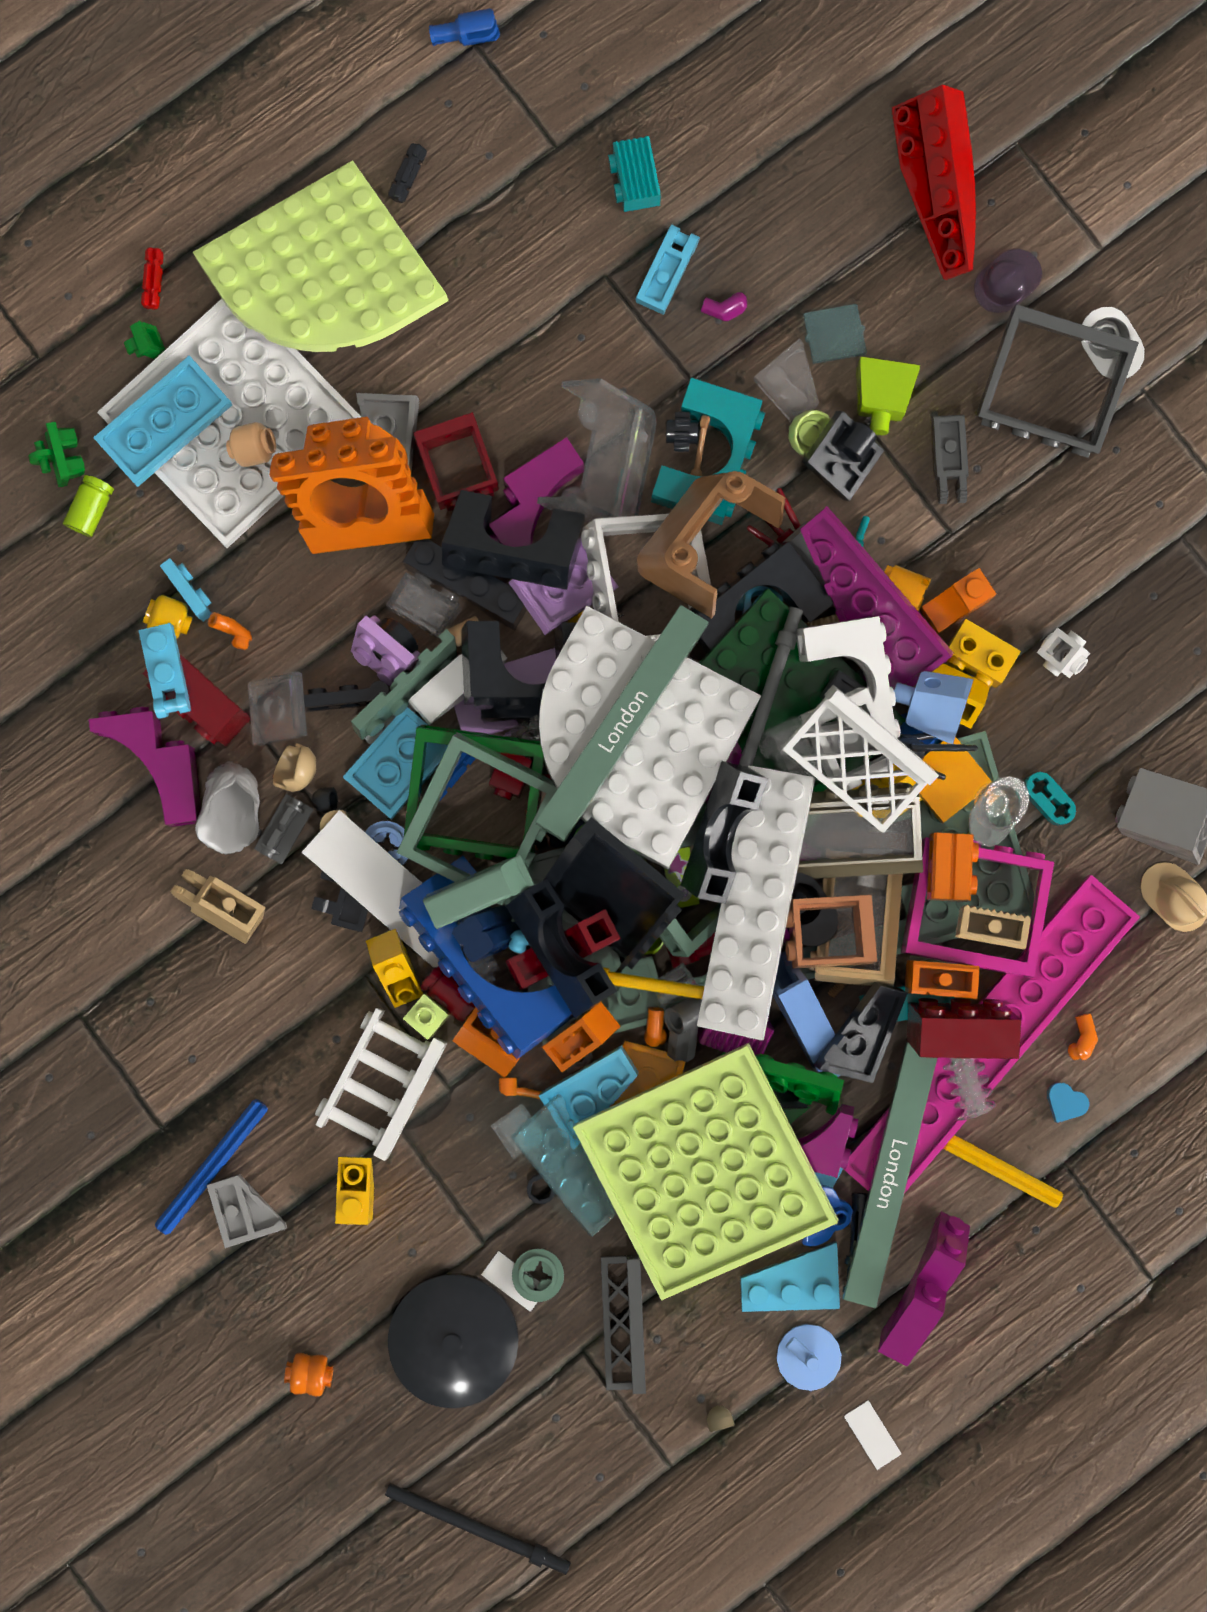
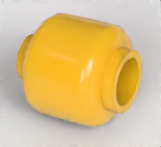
M160 595L156 600H150L142 623L147 624V628L171 623L174 626L176 639H178L180 633L187 635L193 617L187 615L188 606L186 603Z

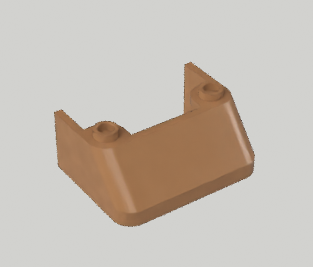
M737 471L708 475L696 479L637 557V569L643 578L711 619L716 611L717 589L691 574L698 562L696 550L689 545L723 499L736 503L777 528L781 526L786 498L746 474Z

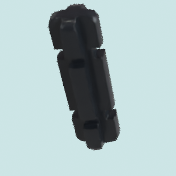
M412 143L406 153L408 158L403 159L394 179L396 184L393 183L391 185L388 196L395 202H405L409 194L407 188L411 189L421 165H419V162L423 163L427 150L420 144Z

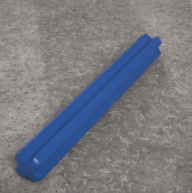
M255 1099L249 1104L155 1222V1227L160 1232L167 1235L173 1231L207 1188V1185L211 1183L268 1111L264 1103Z

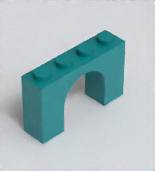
M691 378L681 406V412H690V419L698 420V422H700L702 415L710 416L709 425L718 429L726 437L730 445V460L723 469L715 474L733 471L746 474V470L741 469L744 458L751 459L756 441L750 440L753 430L760 431L766 413L760 411L763 400ZM662 465L652 493L651 503L673 509L693 482L703 476H694ZM723 499L707 521L722 525L725 516L732 517L736 503Z

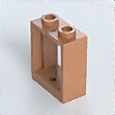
M872 895L791 900L786 928H789L790 941H786L787 961H792V969L863 965L877 962ZM853 908L856 955L803 958L800 911Z

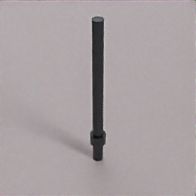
M392 1483L388 1486L385 1496L524 1556L533 1565L540 1568L544 1565L565 1575L569 1570L571 1562L547 1552L548 1548L538 1543L531 1545Z

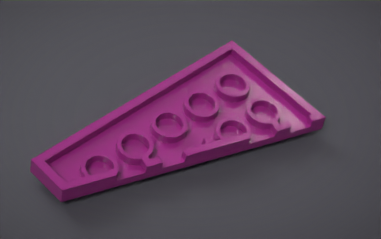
M828 506L800 529L813 561L818 566L824 579V587L827 594L833 600L839 622L879 616L880 622H883L886 629V641L883 642L885 655L889 656L891 663V672L888 674L889 687L895 690L897 682L913 687L917 684L921 672H932L952 657L954 652Z

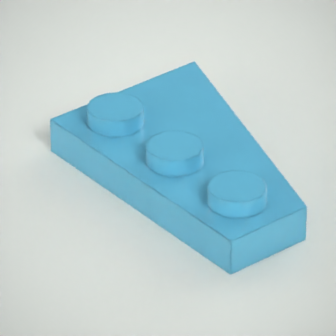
M621 1045L540 1092L539 1098L573 1150L580 1142L573 1129L574 1124L609 1108L635 1080L639 1072Z

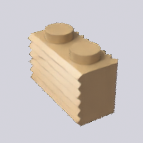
M964 905L959 910L955 937L1026 949L1031 919L1028 915L1009 914V912L995 911V909L989 910L988 908L982 909V907L976 908L975 906L969 907V905Z

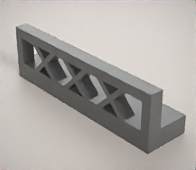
M638 1255L601 1256L606 1390L632 1389L633 1394H646L640 1258ZM627 1263L628 1276L619 1286L608 1277V1264ZM608 1283L615 1289L610 1296ZM627 1283L628 1295L622 1290ZM618 1292L629 1302V1309L620 1319L609 1309V1302ZM628 1316L630 1328L623 1323ZM610 1317L616 1322L611 1329ZM619 1326L630 1335L629 1344L621 1352L611 1343V1335ZM630 1349L631 1361L625 1356ZM611 1350L618 1355L613 1361L611 1359ZM621 1359L631 1368L632 1381H612V1369Z

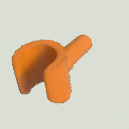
M503 1077L499 1079V1091L505 1096L519 1095L540 1099L539 1094L542 1091L517 1087V1077Z

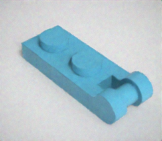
M674 225L669 227L636 296V303L664 315L691 256L697 248L700 240L699 236L692 233L690 236L680 232L679 227ZM674 244H677L684 248L682 252H680L672 248V246Z
M171 623L138 630L157 718L168 717L169 713L179 711L180 714L190 712L191 705L174 626ZM175 691L176 698L166 700L165 693Z

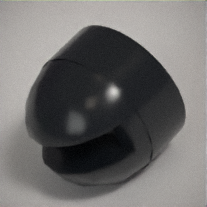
M334 787L317 789L312 795L314 808L323 813L336 810L338 805L336 789Z

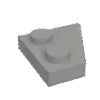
M241 1174L207 1185L225 1248L287 1228L286 1222Z

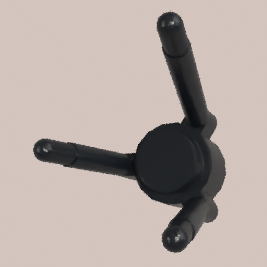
M925 732L912 735L901 734L897 738L922 760L925 751L965 752L978 750L976 745L924 744L920 740L936 738ZM935 771L939 775L938 779H946L945 774Z

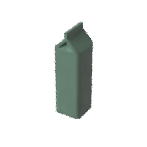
M518 855L427 894L423 899V903L435 928L439 929L512 897L533 886L534 882L522 856Z

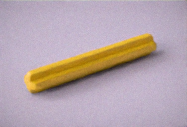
M955 1135L944 1146L946 1151L1054 1208H1057L1062 1201L1063 1193Z

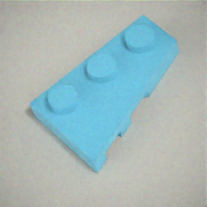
M834 1241L811 1252L799 1254L795 1258L740 1276L742 1312L840 1309L837 1242Z

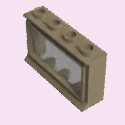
M910 783L894 784L895 794L907 793L913 786ZM865 785L860 786L858 789L848 790L847 794L852 798L865 797ZM870 785L871 796L890 794L889 787L878 788L876 785ZM829 788L822 792L812 793L797 873H803L816 879L923 872L919 794L890 827L882 833ZM901 799L895 800V806L900 802ZM890 800L871 802L872 815L882 822L891 812ZM866 802L859 803L867 810Z

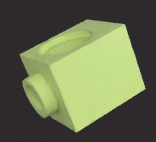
M426 993L415 1003L403 1020L428 1040L434 1036L451 1014Z

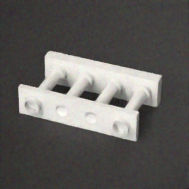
M376 1008L374 1013L368 1011L360 1026L364 1032L329 1100L326 1098L322 1099L315 1115L319 1117L316 1126L320 1128L326 1126L328 1120L331 1119L373 1141L372 1145L377 1147L373 1155L385 1161L389 1158L447 1042L435 1037L432 1042L426 1040L424 1043L381 1021L385 1010ZM374 1032L418 1054L417 1058L422 1061L417 1071L411 1069L409 1072L366 1050ZM359 1061L402 1082V1087L407 1089L402 1100L396 1098L394 1101L351 1079ZM346 1090L388 1112L387 1116L392 1119L387 1129L381 1127L379 1130L336 1108L343 1091Z

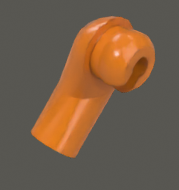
M216 612L210 615L208 619L209 627L234 636L232 640L233 647L241 650L248 649L249 641H252V635L249 630L230 617Z
M661 1007L648 1008L644 1039L650 1047H658L667 1041V1032L663 1029L664 1009Z
M1091 1013L1075 1017L1080 1037L1077 1043H1072L1068 1046V1054L1073 1060L1088 1059L1097 1044L1098 1036Z

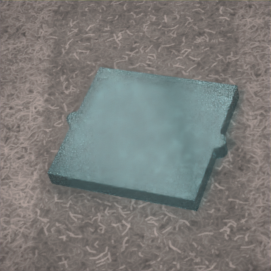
M857 304L803 314L807 332L805 341L809 343L813 364L866 355L867 351L863 336L865 327L861 325Z

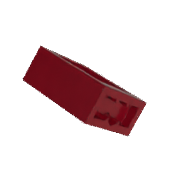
M473 412L413 432L440 510L447 509V511H453L461 490L494 496V492L499 490L498 482ZM472 435L487 481L443 496L428 450Z

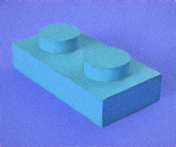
M170 558L162 563L160 567L195 615L202 621L208 619L212 612L207 606L212 602L201 588L197 590L193 588L189 582L193 579V576L185 565L181 563L177 566Z

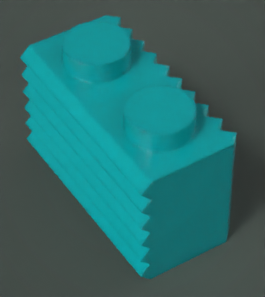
M649 136L639 137L638 139L633 138L632 140L627 139L626 141L621 140L620 142L615 141L613 143V154L608 155L610 173H616L618 183L613 184L616 203L622 202L624 212L660 206L661 194Z

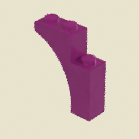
M567 437L503 478L506 488L502 491L511 506L515 504L518 506L489 524L492 533L489 536L493 540L512 547L531 545L537 522L548 502L565 484L584 472V462Z
M149 707L130 709V714L118 715L117 711L98 713V718L89 719L90 732L122 743L138 756L147 767L160 794L165 825L177 827L196 824L202 807L195 748L185 745V741L181 740L166 742V747L163 748L160 719L157 718L155 712L149 711Z
M841 1104L835 1114L822 1126L798 1138L814 1172L837 1178L840 1168H847L851 1150L845 1148L848 1137H855L859 1119L853 1118V1106Z
M942 1211L934 1222L919 1265L899 1304L881 1331L878 1352L905 1366L910 1364L943 1316L947 1291L966 1265L970 1226L960 1218L950 1216Z

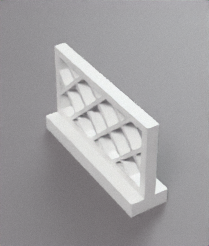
M832 685L825 693L826 697L782 746V750L884 833L927 784L931 785L939 775L842 691ZM829 708L837 715L838 729L819 731L818 718ZM842 720L851 728L843 729ZM814 724V731L807 732ZM858 733L861 735L863 750L844 752L843 734ZM838 735L839 752L820 754L819 736ZM815 737V755L801 756L793 747L801 738ZM868 742L876 749L868 750ZM883 754L887 757L888 771L869 773L868 755ZM864 756L865 773L846 775L845 757ZM840 758L841 776H825L822 773L821 760ZM816 760L817 768L809 761ZM893 763L901 770L893 771ZM908 775L916 782L907 793L895 794L894 776ZM889 777L890 794L871 796L870 779ZM865 779V797L852 798L847 794L846 781ZM841 781L842 789L834 782ZM901 799L900 802L895 806V800ZM890 800L891 812L880 822L872 815L871 802ZM866 802L867 810L859 803Z

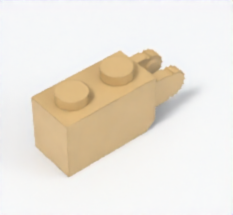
M186 869L181 876L186 882L192 884L200 891L197 895H194L185 888L175 885L170 891L171 894L190 906L192 913L246 944L263 919L266 907L216 877L209 876L206 879Z

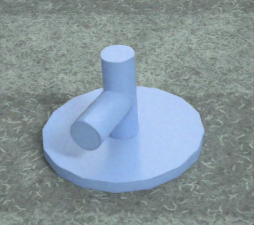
M803 1324L793 1327L784 1334L778 1345L776 1360L780 1373L789 1384L798 1389L813 1391L824 1388L834 1380L840 1369L842 1355L838 1342L829 1331L819 1325Z

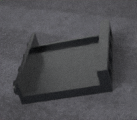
M592 817L574 835L543 879V881L548 879L565 906L564 910L579 922L606 909L621 938L610 944L609 947L625 959L615 971L617 973H621L626 966L631 970L682 910L677 904L685 895V893Z

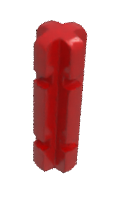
M149 247L145 250V260L147 262L144 264L142 284L144 292L141 296V304L145 309L156 310L160 305V297L158 296L161 293L162 268L160 265L163 264L164 254L159 248Z

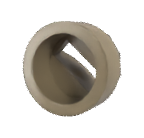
M723 1406L713 1407L707 1415L709 1432L735 1426L731 1412Z

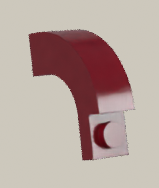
M606 909L564 931L571 947L583 959L621 939ZM532 948L505 961L519 990L549 976Z

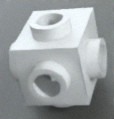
M1058 627L1045 638L1037 652L1046 660L1043 664L1046 669L1057 677L1062 672L1068 678L1083 670L1088 662L1086 658L1090 655L1083 648L1086 643L1085 640L1072 630L1067 635Z

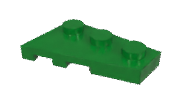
M765 1054L755 1055L772 1090L778 1093L789 1090L799 1097L798 1101L807 1105L812 1104V1101L827 1106L826 1113L835 1114L838 1109L844 1080L838 1079L835 1074L823 1071L817 1073L806 1070L804 1066L798 1063L784 1064L774 1061L772 1057Z

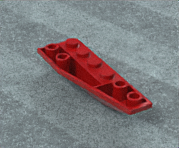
M942 84L892 107L900 169L942 278L948 280L973 270L976 199L973 155L964 92Z

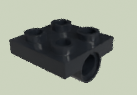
M836 411L802 460V463L841 499L850 501L884 450L875 442L877 435L873 430L860 422H854L844 411Z

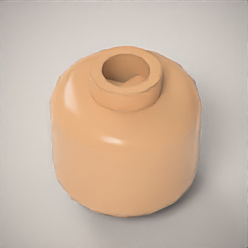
M254 422L233 428L230 432L229 440L226 442V449L229 457L235 459L240 466L250 467L270 461L272 454L276 451V440L270 428H266L262 423Z

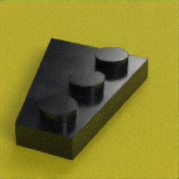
M874 982L819 1056L814 1066L821 1071L873 1083L908 993L901 988Z

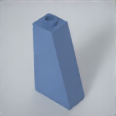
M784 951L780 955L773 997L812 1068L817 1073L823 1072L818 1070L814 1063L834 1038L835 1033L809 981L799 968L792 969V961H787L786 952Z

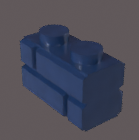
M500 905L494 908L489 906L459 919L460 924L453 929L452 934L459 945L464 946L463 951L470 962H476L507 949L509 942L512 940L511 934L520 929L516 922L511 921L513 917L506 906Z

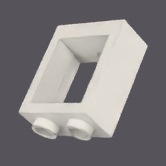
M856 688L845 694L884 727L868 688ZM815 708L800 715L803 722L809 717V715L815 710ZM829 708L818 718L819 731L823 730L821 724L837 717ZM814 724L807 732L814 731ZM819 736L820 754L833 753L826 736ZM810 737L815 748V737ZM884 755L869 762V773L888 771V759ZM836 758L821 760L827 777L841 776V769ZM864 765L847 772L846 775L865 773ZM861 779L846 781L847 791L861 785ZM841 781L834 782L837 786L842 788Z

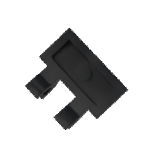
M322 870L321 879L335 882ZM342 887L337 902L314 897L311 909L332 914V925L363 933L368 910Z

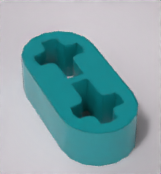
M1037 772L1027 777L1023 784L1024 794L1047 821L1059 826L1065 825L1074 819L1076 815L1074 802L1050 775ZM1033 780L1036 782L1043 780L1046 785L1043 787V790L1049 796L1048 798L1042 792L1035 794L1032 791L1035 787V784L1032 782ZM1051 800L1058 806L1064 804L1067 807L1064 811L1066 818L1063 816L1056 818L1053 813L1056 811V808L1050 802Z

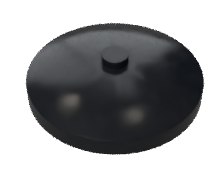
M441 1274L419 1283L402 1299L395 1310L389 1326L388 1353L396 1376L414 1396L438 1407H467L485 1400L495 1393L506 1381L517 1356L519 1342L518 1326L509 1303L491 1284L468 1274Z

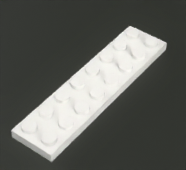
M748 766L768 778L758 810L751 811L745 815L735 832L731 855L736 875L726 904L721 903L697 1026L764 1040L815 778Z

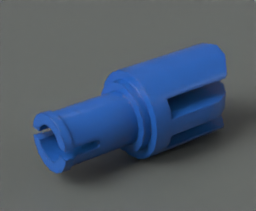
M490 8L458 14V18L454 22L429 25L433 46L459 41L463 46L496 41L500 37L494 12Z

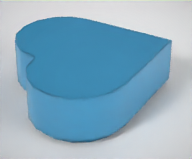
M1057 1082L1052 1084L1047 1090L1048 1103L1056 1123L1082 1116L1089 1109L1087 1096L1082 1092L1073 1091L1068 1084Z

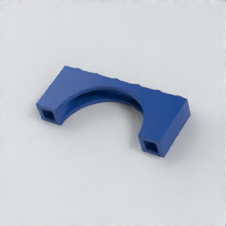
M464 856L451 863V865L470 875L477 873ZM437 873L401 898L399 915L408 927L413 926L420 935L418 939L427 952L432 951L440 960L438 965L441 971L448 978L451 976L459 985L458 991L467 1003L472 1002L479 1010L477 1014L483 1025L488 1029L492 1027L499 1036L498 1043L508 1055L512 1053L516 1059H519L574 1018L555 985L535 992H513L489 983L474 971L452 934L453 929L458 926V920L436 929L423 903V899L427 894L454 883V881Z

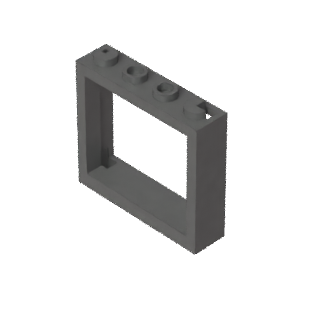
M1016 304L1012 307L975 417L982 418L981 425L999 430L1000 425L1011 427V434L1025 439H1029L1030 434L1042 437V444L1059 449L1060 443L1072 446L1071 453L1089 458L1090 452L1099 454L1139 342ZM1019 322L1120 353L1089 441L989 410Z

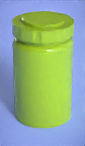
M84 475L83 484L79 486L62 524L77 533L92 537L108 504L109 495H112L114 488L101 479Z

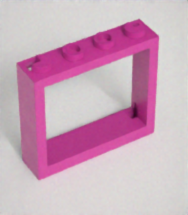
M923 838V872L915 873L901 953L955 964L979 966L981 969L1023 977H1035L1054 862L1045 860V854L1027 851L1026 856L1013 854L1014 849L1005 846L994 845V850L981 848L982 842L973 840L974 843L979 845L978 859L1039 870L1024 962L918 942L928 883L929 838Z

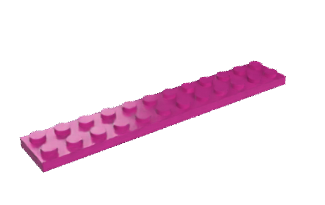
M1088 875L1043 927L1035 977H1023L1004 973L978 1003L983 1004L985 999L1001 1000L1003 1004L1021 1019L1019 1059L1140 918L1138 914L1092 875ZM1026 949L1018 956L1017 961L1024 962ZM937 1058L905 1192L1019 1059ZM889 1108L851 1151L847 1168L844 1169L867 1191L870 1189Z

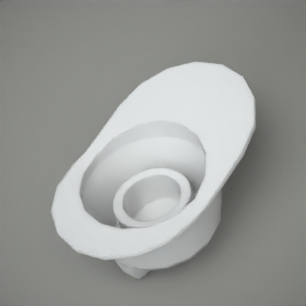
M1101 307L1093 310L1084 319L1082 325L1139 342L1127 378L1133 376L1140 369L1144 361L1145 349L1137 332L1122 311L1113 307ZM1081 341L1083 348L1096 369L1103 376L1111 379L1120 353Z

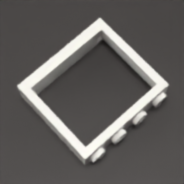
M669 514L600 518L592 520L582 528L581 542L587 553V576L592 581L594 592L592 604L594 610L618 621L603 536L656 532ZM700 530L689 544L696 550L698 555L697 566L691 574L711 585ZM661 634L648 635L647 637L657 641Z

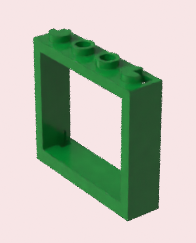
M423 724L416 728L404 836L420 805L427 742L449 745L452 736L460 733L496 752L534 757L532 770L545 775L546 763L541 741ZM530 786L524 838L541 805L542 791ZM429 833L423 834L417 846L421 850H430L431 846L443 848L444 853L461 855L462 851L474 852L476 858L488 860L494 859V855L507 857L506 859L513 858L520 848L519 846ZM536 841L531 849L533 853H535Z

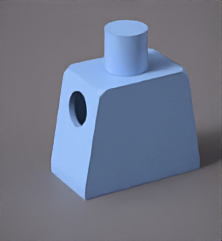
M923 671L920 673L916 687L897 682L894 690L896 702L910 706L905 721L907 725L953 744L974 679Z

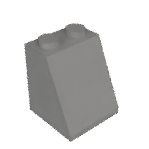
M1140 768L1137 776H1132L1129 781L1127 794L1130 795L1126 805H1121L1116 814L1115 823H1118L1119 831L1127 837L1199 865L1207 846V788Z

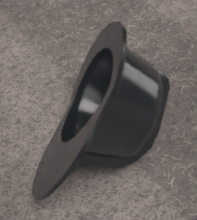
M803 873L796 874L792 899L828 897L811 876ZM836 909L800 911L802 944L820 946L834 936L838 927V913Z

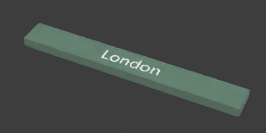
M679 606L537 819L536 825L565 842L707 628L709 623L707 620L684 606Z
M909 1043L905 1044L843 1294V1299L872 1308L877 1306L937 1058L919 1057Z

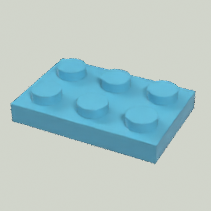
M408 707L393 719L343 776L346 781L391 820L408 802L416 728L422 724L428 725ZM427 742L422 785L437 769L448 745Z

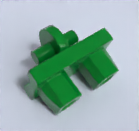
M56 422L46 423L47 431L44 433L48 449H45L43 441L34 442L36 451L28 455L29 462L32 465H40L41 471L44 474L51 472L49 463L52 462L58 487L68 486L69 479L83 476L85 473V466L81 455L65 458L63 449L77 447L78 442L75 429L57 428Z

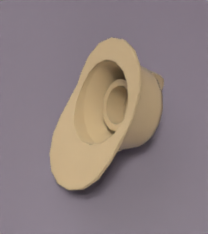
M1167 862L1157 863L1146 870L1140 885L1142 897L1166 924L1174 930L1187 932L1197 929L1207 919V894L1185 870L1176 864Z

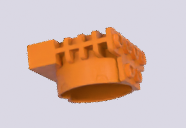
M368 417L309 425L303 450L277 453L273 456L269 475L273 482H278L277 489L281 495H285L284 501L287 507L292 508L294 519L300 521L298 530L312 554L432 538L434 512L423 489L417 490L415 478L410 477L411 470L408 466L405 448L390 433L377 425L371 424ZM349 478L365 482L366 484L359 487H347L330 479Z

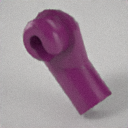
M741 292L734 293L730 298L721 303L706 297L701 312L722 321H730L746 310L748 300L745 294Z

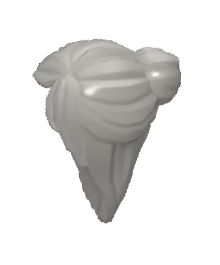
M227 761L215 768L207 777L202 808L195 827L196 835L201 842L208 848L225 855L242 851L244 847L249 846L257 838L259 832L258 809L260 804L257 790L258 783L251 771L240 764Z

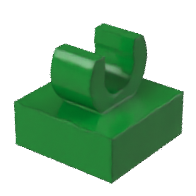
M140 320L130 326L134 337L124 342L129 355L135 352L138 358L147 356L156 359L165 351L156 326Z

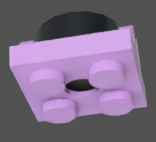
M375 615L371 618L365 616L357 624L351 652L360 664L369 666L375 671L380 681L386 683L387 686H391L394 679L402 671L411 672L419 660L417 657L420 655L418 645L412 634L402 624L391 618H384L380 622V619Z

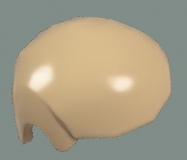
M298 743L295 745L297 747L289 745L285 748L273 775L274 786L291 792L304 789L311 783L316 773L315 755L309 747Z

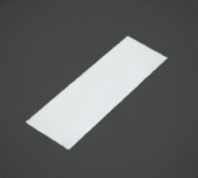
M339 810L302 853L390 930L396 929L400 938L432 967H438V961L440 960L432 951L427 952L418 939V936H420L413 926L408 927L399 915L401 898L421 885L422 882Z

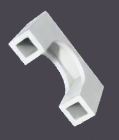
M879 616L797 629L796 635L798 636L797 646L800 662L838 656L854 661L865 675L867 688L885 729L896 738L900 737V726L898 720L894 719L892 708L896 703L895 692L892 687H889L888 674L891 672V663L889 656L885 655L883 642L886 641V629L883 622H880ZM842 720L843 729L851 728ZM838 721L821 724L822 729H838ZM858 733L843 734L844 752L863 750L861 735ZM826 736L833 753H838L839 736ZM868 742V750L876 749ZM813 746V753H814V755H815V754H816V750H815V748H814V746Z

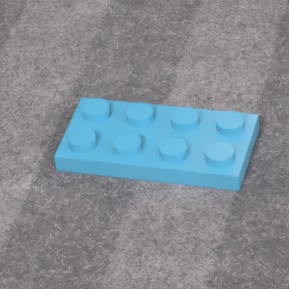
M189 355L93 438L138 487L233 404Z

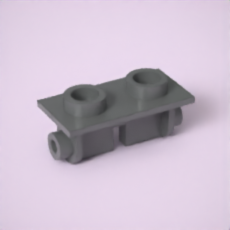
M286 794L254 849L268 858L283 864L314 809Z

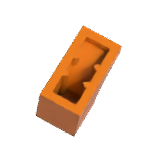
M978 568L923 605L920 610L931 627L939 634L988 603L996 595V592L981 569Z
M601 1002L579 1016L574 1022L542 1046V1048L560 1071L564 1072L602 1045L621 1026Z

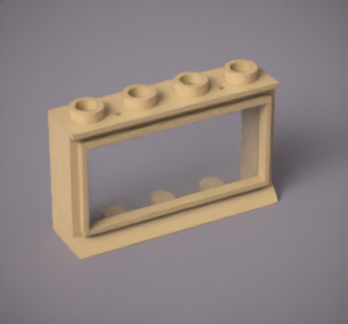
M826 848V857L830 859H846L851 855H861L862 858L882 856V854L837 851ZM903 874L824 878L822 890L828 897L872 895L877 962L863 965L811 967L809 970L815 971V981L872 986L874 982L894 987ZM853 908L836 909L838 913V927L834 936L828 942L817 946V951H811L810 958L856 955Z

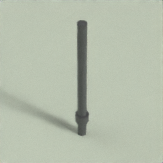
M790 607L783 631L778 633L775 642L778 647L739 765L746 767L753 765L789 652L794 650L798 638L795 634L803 613L798 608Z

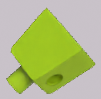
M867 357L860 358L856 369L858 415L871 417L870 429L876 435L888 434L890 420L901 421L903 419L920 370V365Z

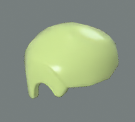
M807 410L793 419L789 426L788 439L791 447L798 454L806 456L830 421L829 415L819 410Z

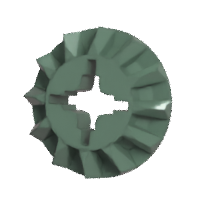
M543 1248L530 1249L518 1257L512 1270L513 1285L516 1291L529 1301H547L554 1297L562 1287L564 1281L563 1265L557 1256ZM539 1261H542L543 1273L552 1276V1278L541 1279L540 1284L535 1289L534 1277L529 1276L524 1271H535Z

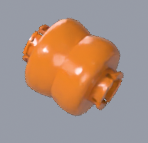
M297 1353L294 1356L293 1363L287 1361L284 1383H290V1392L293 1394L307 1393L315 1397L321 1396L325 1386L331 1388L333 1366H328V1358L325 1355L310 1356L305 1353Z

